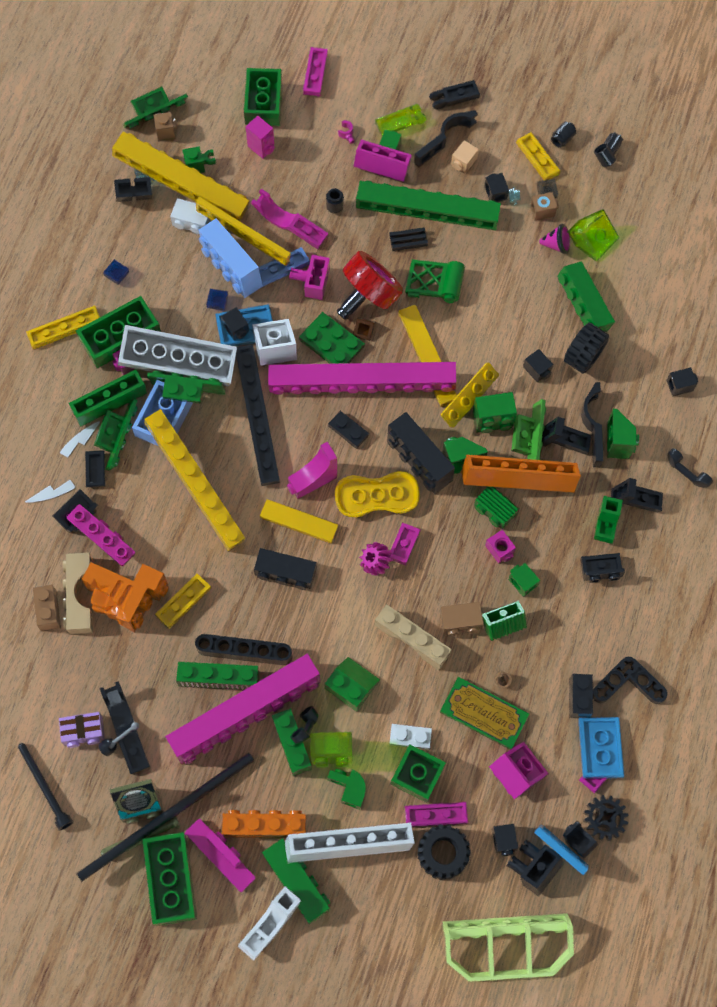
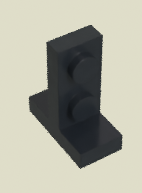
M556 417L545 425L542 433L544 447L554 443L582 454L589 452L592 435L564 426L565 419L561 417Z
M629 478L611 489V498L623 500L622 505L626 504L657 513L662 511L663 493L636 486V479Z

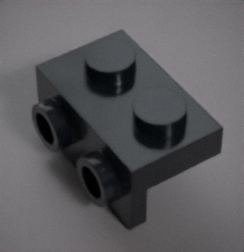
M81 489L52 515L67 532L79 530L67 520V516L79 504L92 515L97 512L95 508L98 504L94 503Z
M620 553L583 556L580 558L584 581H589L590 583L600 582L601 579L616 581L621 579L625 573V569L622 568Z

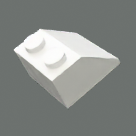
M289 319L252 325L260 366L297 360L296 341Z

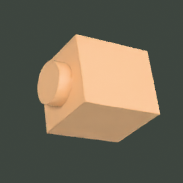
M464 140L453 153L451 165L456 170L466 174L477 160L479 149Z

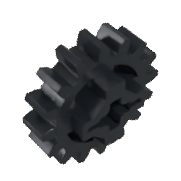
M601 795L600 801L595 797L592 799L594 805L588 803L586 806L590 810L583 812V814L588 816V818L583 820V822L589 823L586 830L592 829L591 836L594 837L598 834L599 840H603L604 836H606V839L610 841L612 840V835L617 839L619 837L618 831L624 833L626 830L622 826H627L629 823L624 820V818L629 816L628 813H623L626 806L620 807L618 805L620 800L618 799L614 802L611 795L607 800L604 795ZM605 805H609V806L613 807L614 809L606 808ZM595 810L597 816L596 819L593 821V812ZM613 814L608 821L599 822L604 815ZM616 816H619V823L616 827L615 819ZM598 827L606 828L607 831H602Z

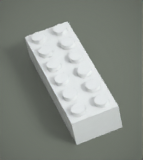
M125 325L118 365L150 372L161 371L166 375L178 373L187 378H190V376H199L202 380L215 378L219 379L223 386H229L232 380L237 347Z

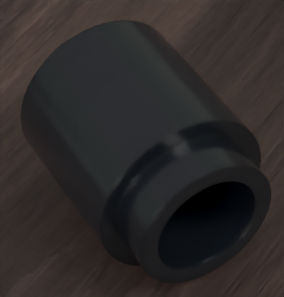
M563 122L553 132L551 137L552 143L558 148L565 146L576 135L575 125L571 122Z
M337 188L329 190L326 194V208L334 214L341 212L344 208V195Z

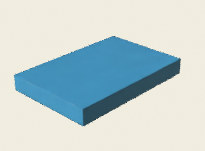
M269 304L239 309L249 325V332L244 338H238L233 341L222 325L221 316L227 312L215 314L221 344L235 347L254 344L255 338L252 325L273 321Z
M619 717L579 718L583 778H624Z
M540 824L534 833L584 875L588 870V864L545 826Z

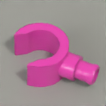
M343 120L342 127L349 130L346 132L338 130V136L347 139L350 144H353L355 142L352 135L353 125L350 121Z

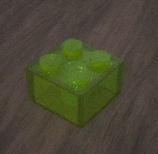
M352 732L310 733L312 765H316L317 768H326L328 764H336V767H348V764H352Z

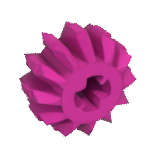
M373 542V544H367L366 549H361L363 556L359 557L362 560L360 566L364 568L363 571L378 576L379 573L385 574V568H390L388 564L393 561L389 558L392 552L388 550L386 545Z

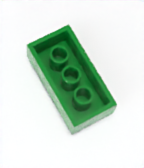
M142 296L76 330L81 344L97 369L114 360L113 353L121 350L125 325L161 332L158 321Z
M181 832L142 839L152 925L160 926L197 919L186 834Z

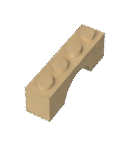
M89 552L66 554V560L63 561V571L66 572V579H63V590L66 591V598H63V608L66 610V617H63V627L70 635L93 633V613L89 608L79 604L77 599L78 590L83 583L82 578L90 563H93V558Z
M387 604L375 619V626L390 637H395L405 642L424 661L437 670H440L451 654L452 649Z

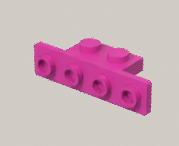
M79 504L67 516L68 521L122 567L135 555V551L122 541L123 538L116 531L113 533L108 529L109 526L102 519L99 521L82 505Z
M198 819L185 831V834L240 892H243L255 880V876L240 861V853L233 846L229 849L224 844L227 840L219 831L215 834L201 819Z

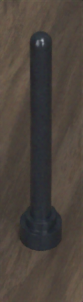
M20 743L18 749L56 816V827L59 831L68 828L73 824L72 818L66 812L63 813L27 746L24 743Z

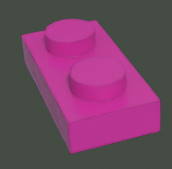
M402 522L390 550L392 554L389 558L406 566L420 529Z

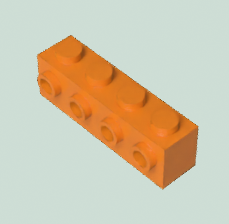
M228 810V813H223L222 835L224 838H287L290 834L306 833V814H302V811L292 810L289 814H281L279 810H270L269 814H261L260 810H249L248 814H240L239 810Z

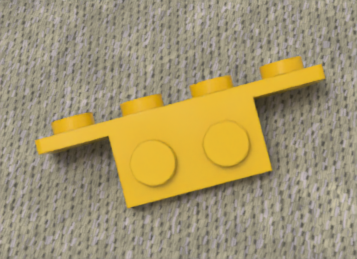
M490 363L483 365L441 413V417L450 427L454 428L474 405L475 397H481L499 377L498 372Z

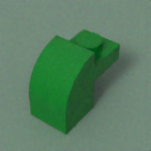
M607 496L603 497L595 524L594 540L613 544L623 500Z
M335 769V771L330 770L327 781L346 787L341 803L360 810L366 792L363 777L353 769L350 776H346L347 773L339 769Z

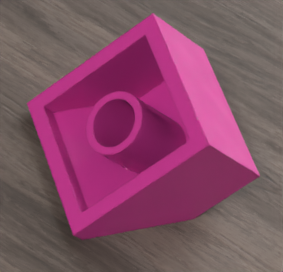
M525 742L505 752L489 766L495 777L500 780L513 799L524 794L549 774Z

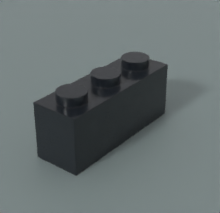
M260 548L254 567V574L261 580L268 581V579H272L281 585H287L288 583L295 585L298 589L306 590V588L311 589L317 562Z

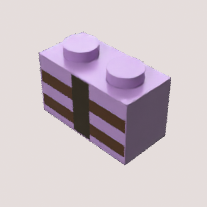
M100 712L59 718L61 743L68 748L80 746L79 743L86 742L89 745L98 744L100 740L105 739L103 718Z

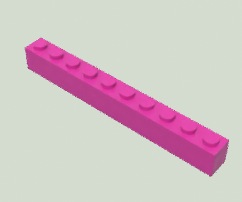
M456 362L269 365L268 386L270 393L277 395L289 392L293 394H301L303 392H310L312 394L329 392L337 394L339 392L358 393L359 391H366L368 393L404 391L411 393L414 391L432 392L433 390L450 392L456 390Z

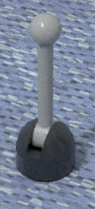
M133 722L131 727L116 739L107 738L100 742L99 749L101 753L105 756L113 754L117 749V742L133 730H138L139 724Z

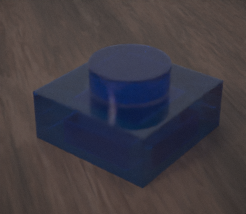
M114 259L104 270L103 274L119 285L129 273V269Z
M210 289L206 304L207 308L225 311L228 291Z

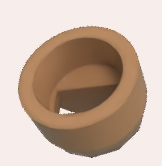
M499 672L496 675L495 683L499 687L507 688L511 685L512 678L510 674ZM500 675H502L505 684H502Z

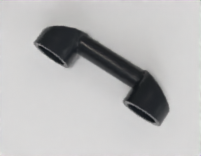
M672 448L667 453L670 465L693 482L695 486L707 488L713 483L712 478L708 474L701 472L697 477L682 465L680 461L683 459V456L678 450Z
M313 706L307 707L300 714V717L306 724L304 728H298L290 736L295 744H300L310 738L312 728L318 720V712Z

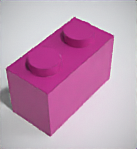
M257 116L245 127L247 146L263 159L274 151L273 127Z

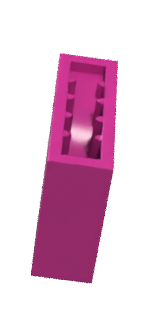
M328 442L320 446L317 455L307 465L288 477L287 488L291 495H296L297 499L337 478V456Z

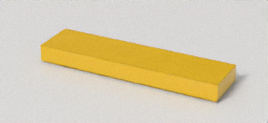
M94 305L26 331L34 350L76 334L77 329L100 318Z
M268 499L260 514L261 519L332 544L338 529V524Z

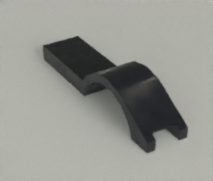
M474 110L455 113L447 117L442 123L440 135L415 153L414 164L420 167L444 149L446 145L445 133L450 128L455 126L471 128L475 125L477 121L474 118L478 113Z
M595 382L583 403L581 411L583 424L592 432L593 467H601L603 463L602 424L595 422L590 417L588 404L598 399V393L601 392L600 382Z
M119 681L115 682L116 686L106 690L104 687L99 688L110 713L117 737L129 729L134 722ZM133 730L119 741L130 774L150 767L138 732Z

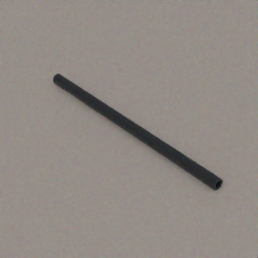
M247 753L76 874L80 881L83 882L254 762L251 754Z

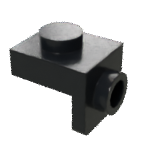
M578 821L569 825L563 833L566 843L583 859L598 846L597 841L582 828Z

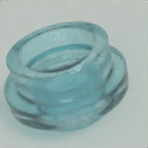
M516 186L509 189L510 203L517 204V201L520 200V189L516 190Z

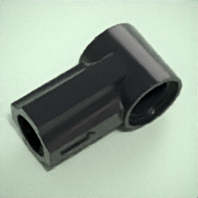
M615 132L610 133L605 142L594 150V154L602 167H608L615 162L616 157L614 155L622 144V136Z

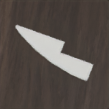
M100 422L90 425L74 436L60 453L69 457L78 442L85 445Z
M71 480L55 490L48 486L25 502L31 503L55 498L69 492L75 486Z

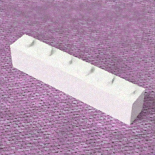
M411 823L290 834L285 841L287 862L410 851L414 844Z

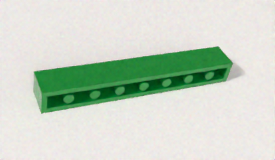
M360 181L356 196V208L495 231L501 203L493 200L485 201L474 197L466 198L441 192H429L423 189H410L405 186L397 187L386 183H373L372 181Z

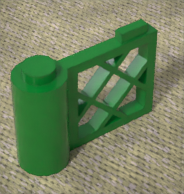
M412 259L405 293L408 294V297L419 298L420 295L439 297L447 303H454L459 300L465 265L458 261L440 263ZM415 266H423L425 269L418 275L414 271ZM435 268H441L442 273L435 277L431 271ZM429 274L433 279L424 283L421 277ZM418 280L422 286L418 289H412L411 284ZM436 282L439 286L438 291H430L428 287Z

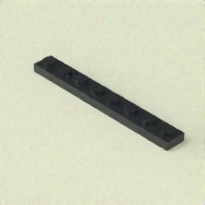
M253 344L237 347L236 357L261 486L280 483L254 347Z

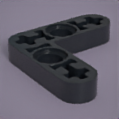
M633 657L623 658L593 689V699L597 703H605L627 680L654 704L664 702L668 694L666 688ZM625 663H631V669L622 674L621 671L626 666ZM617 675L620 678V684L613 685L610 682V676ZM640 675L648 678L647 685L639 684L638 677ZM653 683L654 686H653L652 689H650L649 692H648L646 689H648V688L651 686V684ZM607 685L609 689L605 692V697H598L597 694L599 692L597 689L602 691ZM661 691L662 694L660 696L662 699L660 697L656 699L654 697L655 692Z

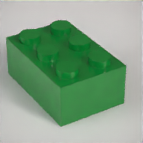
M247 68L244 101L245 125H248L259 116L270 126H280L282 69Z

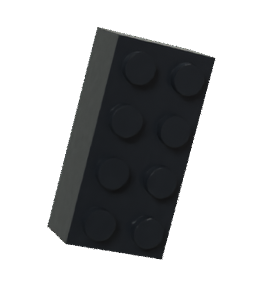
M407 412L388 425L387 443L392 449H396L400 453L399 457L401 460L411 466L413 474L423 480V484L428 491L432 490L436 494L453 481L455 467Z

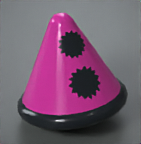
M560 224L542 237L539 243L562 254L568 253L570 248L568 228L565 224Z

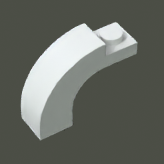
M284 887L271 902L258 923L239 943L238 947L254 961L289 920L301 900Z

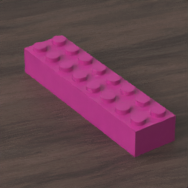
M307 653L165 737L181 764H189L196 759V755L202 752L203 754L210 752L214 749L215 744L227 742L232 738L231 735L237 731L239 733L244 732L249 728V724L254 721L256 723L261 722L267 717L266 714L272 711L274 713L284 708L283 704L289 701H297L302 697L301 694L307 690L312 692L317 689L320 683V673Z

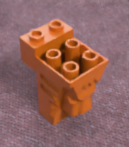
M92 562L82 578L87 590L93 592L91 598L93 611L106 614L109 618L117 620L118 624L134 633L137 628L142 626L144 621L143 615L146 611L150 610L153 604L152 598L160 601L161 597L166 596L169 589L164 573L144 564L141 565L134 581Z

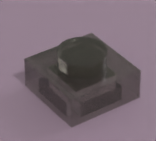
M555 179L537 181L539 195L553 192L554 198H558Z

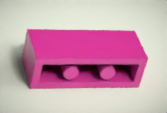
M361 139L356 150L353 167L404 182L412 155Z

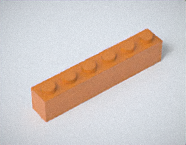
M466 455L461 470L464 485L573 493L581 477L577 463Z

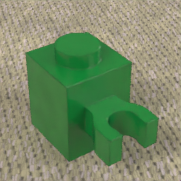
M200 146L182 150L185 165L189 168L197 169L200 173H205V164H216L215 158H209L214 156L213 149L203 154L201 153Z

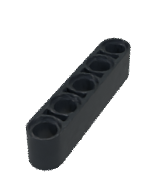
M201 634L195 640L196 649L203 656L275 665H287L292 661V649L285 643ZM204 641L210 643L206 649L200 648V644ZM222 644L229 645V649L226 651H221L219 647ZM242 646L249 647V651L243 654L239 652V649ZM262 648L269 650V653L265 656L258 654ZM280 651H287L289 653L286 658L278 656Z

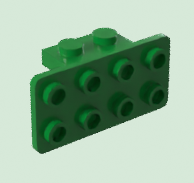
M153 371V373L149 372L147 374L152 385H155L157 380L164 382L162 394L164 399L201 403L202 392L225 395L226 391L223 383L215 378L202 380L199 376L187 378L178 373L165 375L161 371Z

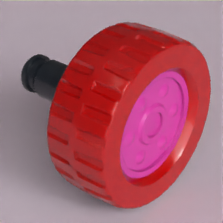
M358 251L343 268L346 278L356 289L341 304V307L337 309V313L347 320L366 298L376 306L388 309L403 293V288L398 280L381 263L369 254Z

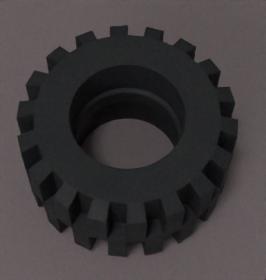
M592 323L586 324L578 332L567 349L564 362L584 374L601 355L608 342L609 334Z
M442 824L438 825V827L430 828L423 835L418 846L417 856L421 868L423 867L425 873L430 874L432 878H440V880L452 879L461 874L470 860L471 850L469 849L470 844L466 840V835L459 832L460 829L452 828V825L443 826ZM445 840L455 847L456 857L453 862L444 865L434 860L432 847L436 842Z

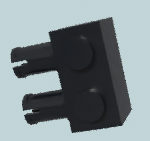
M526 839L524 841L525 845L522 844L519 850L533 859L532 862L527 866L514 855L507 863V867L519 874L522 885L539 897L564 865L563 858L546 844L540 850Z

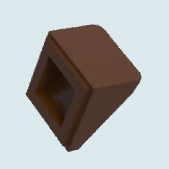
M358 317L353 335L371 340L376 322Z

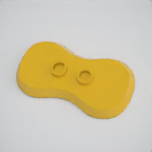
M403 471L393 472L384 477L374 479L357 475L347 476L337 483L335 489V501L339 511L343 515L355 518L376 510L407 513L418 505L420 498L417 480L410 473Z

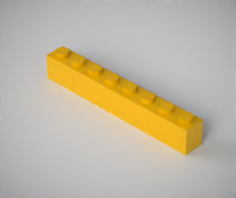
M123 131L112 147V156L195 202L201 197L238 221L242 219L248 209L249 200L244 195L237 194L231 191L228 186L220 185L213 178L200 174L195 168H189L182 161L169 157L166 152L159 151L153 148L151 144L140 141L131 133Z
M159 409L146 417L144 424L227 551L244 542L245 537L163 411Z

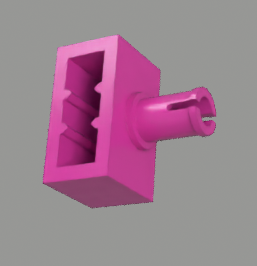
M312 255L307 271L291 268L289 279L305 282V297L323 300L330 270V258Z

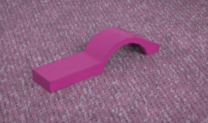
M261 189L259 191L261 196L257 201L253 199L251 204L262 216L273 225L291 231L316 249H319L327 238L328 233L299 213L292 214L283 210L272 200L269 193Z

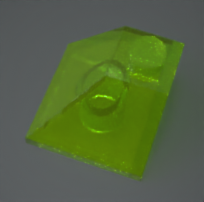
M603 209L578 220L567 231L574 245L594 261H598L620 238Z

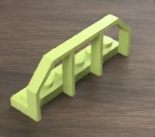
M567 913L443 921L446 961L469 982L554 976L574 955L573 925ZM567 930V950L550 968L532 969L531 932L534 934H542L545 931L562 933ZM525 933L527 969L494 971L493 937H500L503 934L518 936ZM487 935L489 972L469 973L451 957L450 939L457 940L461 937L480 938Z

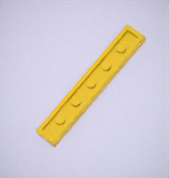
M199 197L196 200L197 212L212 221L217 219L226 230L281 264L288 265L291 255L289 251L203 198Z
M416 304L399 310L398 314L420 362H441ZM433 390L440 407L450 404L457 396L455 390L450 392Z

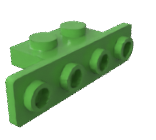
M541 399L533 405L532 418L520 414L516 415L511 451L526 455L527 459L541 460L540 451L543 446L542 433L545 427L543 422L546 414V400Z

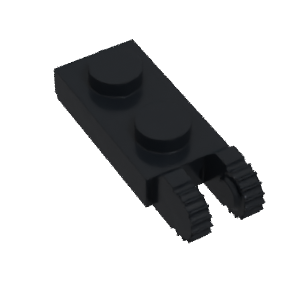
M475 80L432 92L429 94V98L431 101L437 100L432 104L434 109H442L446 105L450 106L480 98V92Z

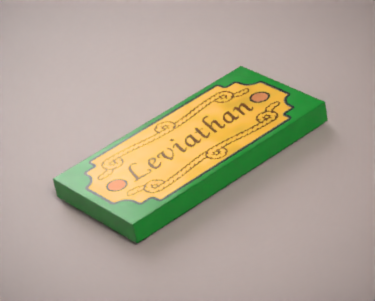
M460 677L455 681L440 710L441 714L508 749L513 748L529 716V713Z

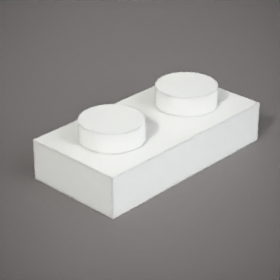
M392 724L389 745L408 747L410 744L418 749L429 750L432 728Z

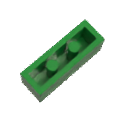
M291 709L272 715V720L292 775L296 776L312 770L304 743L295 744L290 738L293 732L298 729Z

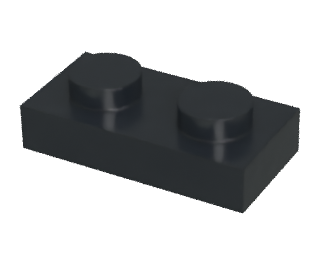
M342 411L328 423L329 428L356 449L369 436L366 430Z

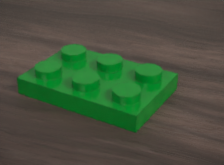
M323 311L299 336V340L329 364L350 363L365 347V343Z

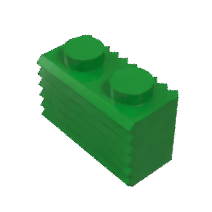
M486 487L474 502L476 511L481 515L485 514L493 526L500 527L501 529L519 511V508L495 487Z
M519 601L482 614L484 629L491 641L527 628L525 611Z

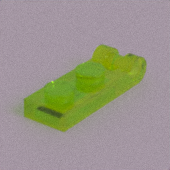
M415 104L375 119V124L382 136L385 129L397 132L415 124H423L427 119L421 113L420 105Z

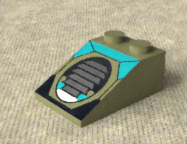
M152 779L110 789V794L120 820L123 823L126 822L127 825L138 823L139 819L144 817L154 819L160 813H163L159 789Z

